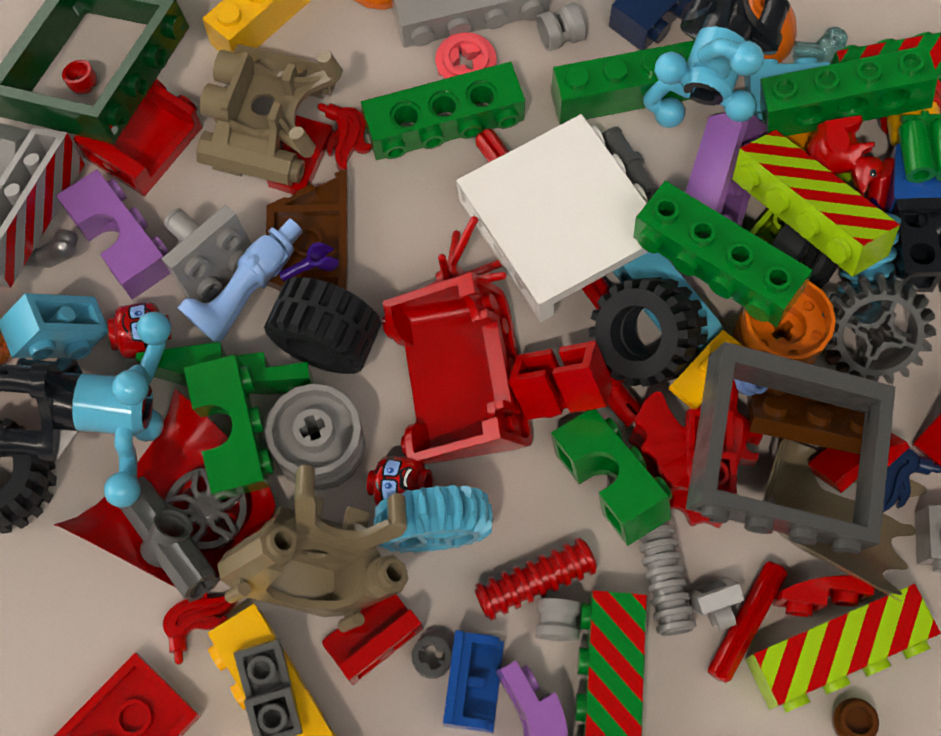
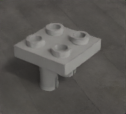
M227 205L219 209L201 226L181 208L174 209L166 216L164 224L179 241L177 246L162 258V261L186 298H194L202 303H206L217 297L221 289L229 283L238 268L237 262L251 245V242L236 213Z

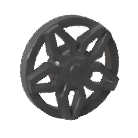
M206 468L190 471L180 477L169 490L165 500L169 508L179 510L187 517H190L192 524L196 523L200 526L199 531L191 538L199 550H213L231 542L242 530L247 517L248 507L245 494L231 497L227 502L223 503L222 500L217 499L211 494ZM200 477H203L207 484L206 491H198ZM192 481L191 491L194 495L193 497L187 494L177 495L184 485ZM239 501V517L236 524H234L230 515L225 513L224 510L231 509ZM175 502H189L188 509L186 510L173 506ZM223 518L231 531L227 532L217 527L216 524ZM208 527L211 528L212 532L222 536V538L215 541L198 542L207 533Z

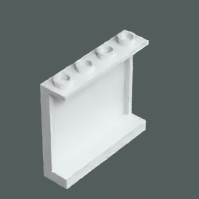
M582 114L456 180L460 203L470 218L472 216L478 218L476 227L540 323L554 316V303L648 252L639 245L637 239L633 238L635 219L647 204V196L638 183L633 185L629 180L620 157L617 154L611 155L605 147L603 135L598 127L595 125L590 126Z

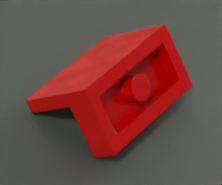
M397 594L361 610L360 613L363 614L365 619L363 625L347 632H341L339 629H336L322 641L324 648L352 685L356 684L423 630L420 620L411 609H407Z

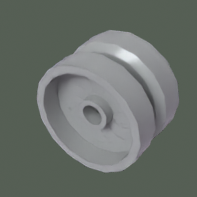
M308 384L295 387L281 396L268 414L265 428L268 449L284 476L294 484H296V470L301 465H310L315 469V490L321 491L338 487L355 474L362 463L366 443L358 411L347 395L332 386ZM315 436H321L319 439L312 440Z

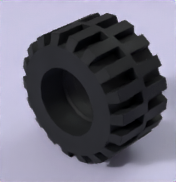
M292 277L285 281L264 329L266 335L280 349L302 362H308V365L334 373L355 374L363 369L381 328L382 321L372 307L344 288L319 279Z
M662 277L632 279L624 281V284H616L609 289L610 294L601 296L598 300L601 309L593 310L590 318L596 321L595 327L589 328V337H595L607 368L612 369V378L617 381L625 379V385L629 386L641 384L642 387L651 386L678 378L691 362L696 359L702 352L698 349V346L706 344L708 336L701 334V327L708 325L706 317H699L698 310L703 308L700 301H691L689 299L693 293L687 287L677 288L679 282L672 279L662 280ZM644 308H647L656 316L661 326V342L654 355L647 352L640 345L636 336V320Z
M5 418L4 421L0 420V430L4 426L26 429L24 426L18 425L14 420ZM0 454V458H13L12 474L7 483L0 489V533L12 532L13 524L22 529L29 525L27 520L29 516L33 515L38 518L44 512L39 508L43 501L50 503L53 494L48 491V487L56 486L57 477L50 472L56 468L54 462L40 461L38 456Z

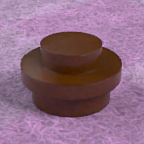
M849 698L843 700L835 707L832 714V726L837 736H876L879 729V718L876 710L867 701L860 698Z

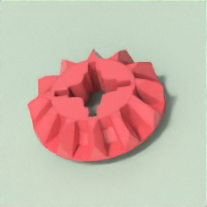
M468 32L454 34L445 39L437 49L435 62L438 74L446 79L495 66V49L486 38L478 34ZM459 52L462 57L465 56L467 60H472V70L464 64L459 65Z

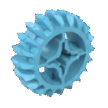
M437 485L431 488L421 487L413 491L406 490L402 495L406 498L407 529L402 536L382 543L379 546L392 552L418 553L460 548L463 545H472L476 541H482L492 533L493 512L492 504H489L488 494L481 489L471 488L467 485L456 487L455 485L439 487ZM388 498L383 499L375 507L374 525L388 519Z

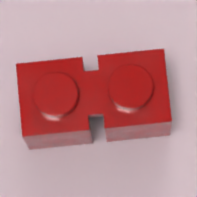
M596 340L560 347L559 355L564 364L562 367L559 366L552 349L516 356L508 382L526 420L543 417L552 418L561 415L566 408H568L570 413L607 406L612 377Z

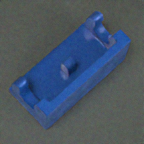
M455 630L443 718L444 727L493 733L499 688V678L495 671L501 668L504 641H500V637Z

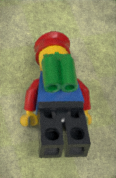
M937 80L932 108L880 118L881 129L885 134L889 135L890 143L894 149L889 158L882 160V171L868 185L866 199L869 201L871 198H875L883 212L901 218V225L898 229L899 240L896 244L892 245L897 249V255L894 259L895 275L903 279V285L909 282L915 284L918 288L917 292H933L937 284L939 292H941V81Z

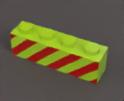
M774 130L739 149L732 180L852 277L889 256L900 224L780 132Z
M915 583L899 590L902 595L892 593L890 595L895 598L889 595L746 658L745 661L768 709L770 710L782 705L785 713L810 703L811 701L807 693L822 687L825 694L828 695L850 685L851 682L847 675L862 669L865 676L868 677L891 667L887 657L902 651L905 658L909 659L931 649L927 640L941 634Z

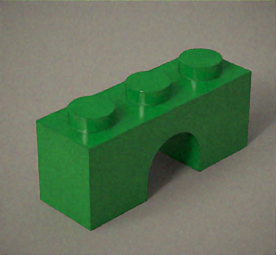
M234 354L183 367L192 409L201 418L214 414H225L230 416L232 420V431L228 440L219 447L202 451L211 494L217 499L223 500L271 487L268 475L274 473V465L269 449H262L258 433L264 432L265 427L259 406L252 407L249 392L255 390L250 366H243Z
M596 409L587 410L551 432L556 456L579 485L596 475H610L616 478L610 486L601 490L598 494L603 516L627 546L672 519L669 500L672 499V494L669 487L661 477L656 476L653 478L646 470L647 465L641 453L634 446L628 448L621 440L622 435L619 428L610 417L604 419Z

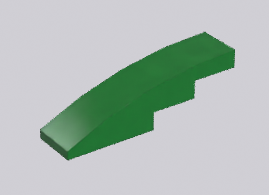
M220 342L164 349L154 377L187 386L183 367L226 357L227 354ZM145 352L136 353V361L139 365ZM264 352L236 355L243 366H250L255 390L250 391L249 394H284L295 387L313 384V377L308 362L270 367Z

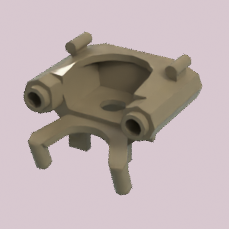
M241 44L237 45L234 52L220 50L214 62L213 77L216 82L226 85L222 87L208 83L202 91L200 114L214 118L217 124L214 133L204 130L199 138L196 150L197 162L212 166L213 170L237 176L244 174L292 186L293 182L299 184L304 174L305 161L298 159L296 153L281 150L280 140L304 158L313 155L316 145L302 127L295 126V116L300 104L308 96L323 99L325 95L331 96L333 94L335 85L340 80L343 72L330 51L323 50L317 55L318 63ZM268 96L274 100L269 114L259 115L252 110V104L257 98Z
M310 465L299 466L296 470L295 510L280 506L276 516L268 520L261 530L225 552L217 564L220 580L231 587L225 593V600L228 603H234L246 596L321 617L344 616L338 622V629L341 632H347L363 625L365 619L360 610L402 592L408 581L405 564L394 555L382 557L375 547L402 536L407 529L405 496L399 493L391 494L387 499L388 519L369 528L370 512L349 506L345 510L344 523L342 525L321 518L324 498L315 496V469Z

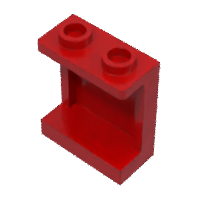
M156 79L114 144L78 135L73 140L86 160L145 197L200 132L202 125L198 118V109L195 104L183 95L176 97L171 94Z

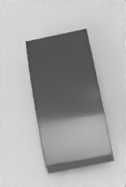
M280 638L235 651L233 654L246 698L244 704L253 736H295L302 734L303 730Z

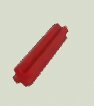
M768 561L761 569L735 617L736 625L730 627L708 667V673L720 682L728 683L733 678L787 576L786 569L777 563Z

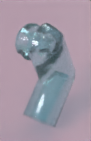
M832 26L825 31L826 33L816 43L795 41L792 58L797 60L813 57L817 58L818 62H830L836 51L846 47L848 41L847 33L841 27Z

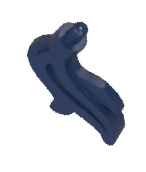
M907 449L887 468L883 513L889 510L896 503L897 499V509L906 504L911 493L909 477L912 473L916 472L924 475H929L930 472L941 473V466L933 464L932 459L919 456L913 450Z

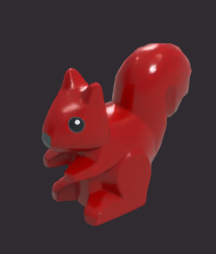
M862 116L827 120L819 124L816 133L807 145L806 153L835 175L850 173L855 190L863 196L867 186L881 173L883 163L877 157L864 156L873 150L875 142L859 143L856 140L855 133L862 125Z

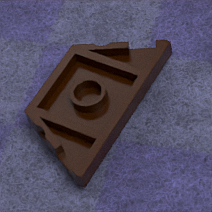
M340 170L334 173V179L315 188L311 184L298 190L292 197H283L268 204L266 210V235L270 236L268 230L271 227L278 231L289 218L300 226L302 234L292 244L294 252L281 271L306 258L307 251L312 244L317 242L334 248L325 257L337 259L339 261L338 266L330 272L314 267L294 277L319 279L348 290L347 170ZM278 273L268 281L267 286L281 291L285 281H282Z

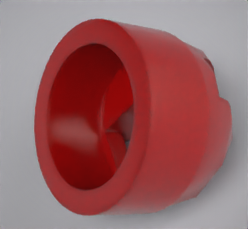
M75 60L69 63L62 72L64 82L76 94H89L92 91V87L97 84L96 73L91 64L86 60Z

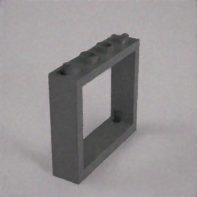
M724 342L709 355L686 509L699 512L701 516L710 518L709 522L727 523L729 520L744 523V529L753 533L771 534L773 531L789 534L788 540L798 544L814 545L817 542L832 545V551L839 554L850 552L859 555L862 550L880 544L896 386ZM733 379L865 413L853 523L717 490Z

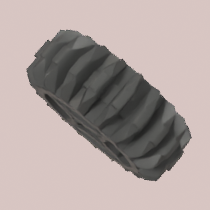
M877 272L873 283L870 284L864 274H859L858 287L853 288L849 282H843L842 287L846 292L845 295L840 297L838 294L830 293L829 299L835 305L833 309L836 323L833 337L823 349L827 351L825 359L830 365L837 364L836 371L846 374L850 373V375L862 378L866 376V379L877 382L879 377L883 376L888 384L893 385V373L899 371L904 377H909L910 371L907 366L911 362L915 365L923 366V360L918 353L920 351H932V345L925 338L936 335L934 326L928 324L935 319V313L930 308H926L929 304L928 298L924 294H917L918 288L912 282L903 285V279L898 275H893L887 282L885 275L882 272ZM874 302L872 307L867 311L855 312L857 309L864 306L865 304ZM897 303L904 306L907 311L908 327L906 332L901 331L894 324L896 317L894 309ZM881 324H882L883 327L886 329V330L882 329L881 331H880V330H874L871 335H870V333H869L868 330H867V329L870 330L871 328H873V329H878ZM845 327L851 328L854 334L859 335L856 343L859 347L857 354L851 353L844 346L843 335ZM895 347L890 352L879 356L886 348Z

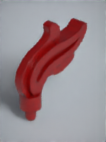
M323 103L318 104V110L324 112L325 117L335 121L338 126L328 139L327 154L330 157L333 155V150H335V162L338 170H347V163L354 150L360 154H367L371 151V144L364 141L365 122L363 115L357 109L351 107L342 108L333 103H330L328 106Z
M207 592L200 599L192 602L186 599L170 608L164 616L162 625L165 634L169 638V653H174V662L177 665L183 663V652L187 651V636L192 630H212L228 620V617L223 615L229 613L238 601L228 603L225 600V596L208 598L209 594Z

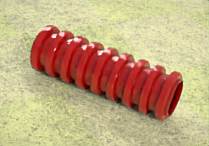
M579 537L575 539V544L572 546L568 543L563 544L562 550L559 552L554 548L550 550V556L545 557V555L541 554L537 558L538 561L533 563L531 560H528L523 568H520L518 565L514 566L513 572L510 574L503 571L500 573L501 578L495 580L492 576L488 578V583L482 585L481 582L476 583L474 591L486 618L493 621L499 612L506 615L509 613L508 608L514 606L515 609H519L522 606L521 602L526 601L530 604L534 602V597L537 595L543 598L547 595L546 591L550 589L553 592L558 591L561 584H564L566 587L572 584L571 580L574 578L581 581L584 579L585 573L591 576L596 574L597 564L587 542Z

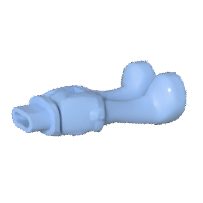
M289 218L278 231L271 227L268 230L270 236L264 235L259 237L247 248L237 262L238 268L218 297L210 303H202L194 298H186L177 307L186 318L214 343L221 342L228 334L250 295L259 287L265 288L268 281L281 271L294 252L292 244L302 234V229L292 219Z

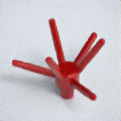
M476 216L470 218L461 238L459 231L453 232L448 261L444 254L438 255L441 270L435 273L436 280L427 286L470 272L489 282L506 279L507 274L503 271L488 273L503 267L499 260L464 272L458 265L463 251L478 223Z

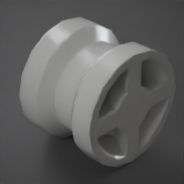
M559 598L538 599L537 611L541 614V619L535 628V637L560 642L579 641L580 630L575 624L576 617L581 613V603Z

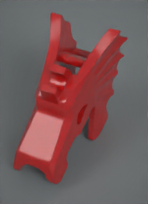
M733 379L728 411H733V453H737L738 470V465L754 466L756 464L759 453L749 451L746 444L753 443L758 446L763 434L749 432L748 420L738 412L739 391ZM656 391L647 397L635 418L634 422L636 425L629 436L628 442L640 450L647 465L646 470L653 478L656 476L661 477L669 487L672 494V499L669 500L670 509H677L684 513L690 526L706 523L715 528H720L723 523L709 522L710 518L701 516L699 512L686 509L689 490L686 461V427L680 425L673 416L661 391Z

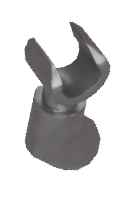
M66 229L57 230L55 241L39 248L35 247L24 266L51 268L70 259L77 251L75 247L78 241L77 234Z

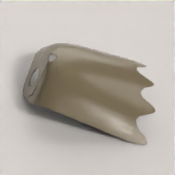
M784 438L779 445L763 501L769 502L771 494H773L776 501L775 504L853 523L855 500L822 489L808 466V463L822 451ZM909 479L911 486L909 498L921 496L927 492L923 485ZM883 513L880 544L862 550L859 555L850 552L836 553L832 551V545L817 542L814 545L794 543L788 540L789 534L778 532L784 539L801 550L867 583L877 590L893 598L895 597L887 592L902 595L896 587L885 579L883 573L886 570H906L908 568L905 561L895 553L891 541L894 537L916 534V530L911 524L900 523Z

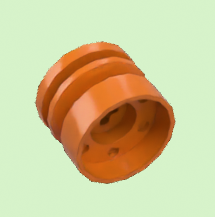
M808 281L805 290L778 327L769 322L756 320L744 307L735 323L732 337L744 347L813 364L833 337L836 323L833 304L822 289ZM778 335L781 336V338H779L778 340L774 339V337H777Z

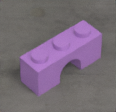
M96 169L56 195L88 242L104 232L114 231L119 233L116 242L110 248L100 253V256L132 300L171 274L162 261V258L169 253L168 249L157 235L152 239L149 238L144 229L149 227L147 222L135 206L130 210L126 208L122 201L127 197L113 178L106 181Z

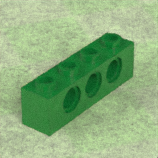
M925 45L761 78L760 109L766 133L777 130L786 137L816 131L817 126L827 120L861 115L863 121L932 108L938 77L928 46Z
M511 61L360 101L366 131L376 160L384 158L396 159L403 156L406 152L421 148L433 149L444 142L458 138L470 139L488 128L507 129L520 121H524L525 98ZM479 102H485L489 105L477 106L475 104ZM441 112L451 113V115L446 117H442L437 114ZM404 122L414 123V125L409 127L400 126Z

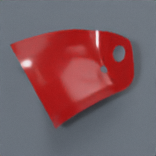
M175 388L160 436L153 440L137 462V478L144 476L147 481H150L165 502L169 490L180 477L190 471L205 468L202 451L221 446L228 440V437L207 416L201 418L192 409L191 401ZM200 477L198 491H206L207 484L204 478ZM192 481L184 485L177 495L187 494L193 497L194 495L191 491ZM270 487L245 493L248 507L246 521L240 533L231 542L222 548L200 550L218 576L217 564L225 552L238 545L245 538L261 530L262 526L272 518L276 505ZM105 497L77 517L54 524V526L79 536L175 587L163 568L155 567L143 559L140 553V545L143 540L122 510L110 504ZM230 498L223 499L222 502H227ZM239 501L231 509L224 510L225 513L230 515L234 524H236L239 517ZM175 502L173 506L186 510L188 509L189 502ZM223 518L216 524L217 527L227 532L231 531ZM196 523L193 524V531L190 535L191 538L200 529V526ZM208 527L207 533L198 542L218 540L220 535L212 532L211 528Z

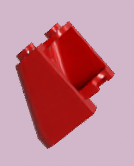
M470 272L382 301L385 314L382 318L384 332L388 338L405 347L417 423L410 424L405 428V433L401 438L402 451L407 458L421 461L425 465L512 451L531 446L533 441L531 420H526L508 382L516 356L519 354L509 303L501 288Z

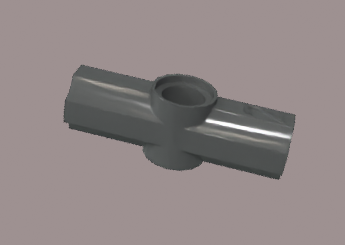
M144 476L137 478L141 484V494L138 500L130 507L120 509L143 540L140 545V553L143 559L155 567L163 568L182 597L187 598L189 602L202 598L207 592L215 588L220 577L191 539L190 535L193 531V524L190 518L179 510L169 508L151 482L147 481Z

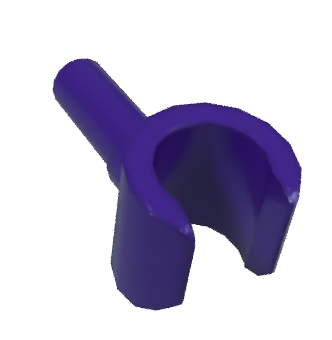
M318 242L312 244L307 251V257L302 259L301 262L279 272L282 281H285L314 267L326 272L333 271L338 266L339 261L332 257H325V255L332 252L334 248Z

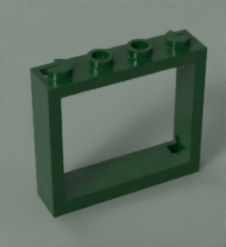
M45 0L0 63V117L114 144L190 27L177 1ZM86 13L147 25L94 106L32 92Z

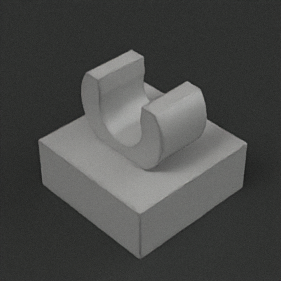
M723 577L685 591L690 594V600H688L690 606L702 615L708 614L712 626L717 625L718 630H723L736 625L735 616L730 605L744 601L739 583Z

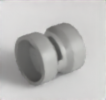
M574 2L562 6L558 12L546 11L537 15L536 21L539 36L547 51L560 48L564 42L576 43L586 38L584 19L579 7Z

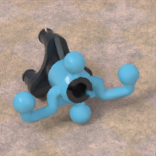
M694 0L691 9L685 12L680 24L682 32L695 40L687 63L685 58L677 52L671 51L660 55L654 69L659 80L643 97L644 106L654 113L657 123L665 128H673L680 125L685 117L683 103L677 98L668 97L662 99L669 91H673L685 98H690L700 104L709 106L720 104L724 106L727 117L732 121L744 122L751 119L757 107L754 96L746 90H733L739 75H754L762 67L764 55H772L778 51L782 41L781 29L787 12L790 10L789 1L765 0L761 16L758 19L751 10L748 0Z
M156 311L147 312L140 317L137 323V334L144 343L148 344L140 365H134L129 370L122 371L116 376L83 374L77 360L71 358H58L56 362L19 358L16 365L0 364V391L30 394V397L37 401L41 417V430L2 427L0 430V454L38 456L40 461L58 462L79 431L115 434L114 446L119 457V472L107 479L104 485V496L110 504L119 508L133 505L141 494V484L137 479V454L133 445V436L144 442L153 441L160 436L164 428V420L161 414L152 409L153 392L149 384L163 355L166 340L171 334L169 319L164 314Z

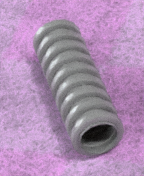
M670 520L638 539L642 540L639 551L645 554V558L642 559V565L648 567L645 578L651 581V585L647 587L648 592L654 595V598L650 600L651 606L657 609V612L653 614L654 620L660 623L656 630L657 634L662 636L687 633L697 626L696 621L690 619L693 608L692 606H687L690 594L684 592L687 581L681 578L684 567L678 565L681 554L675 551L678 541L676 538H672L675 527L669 525Z

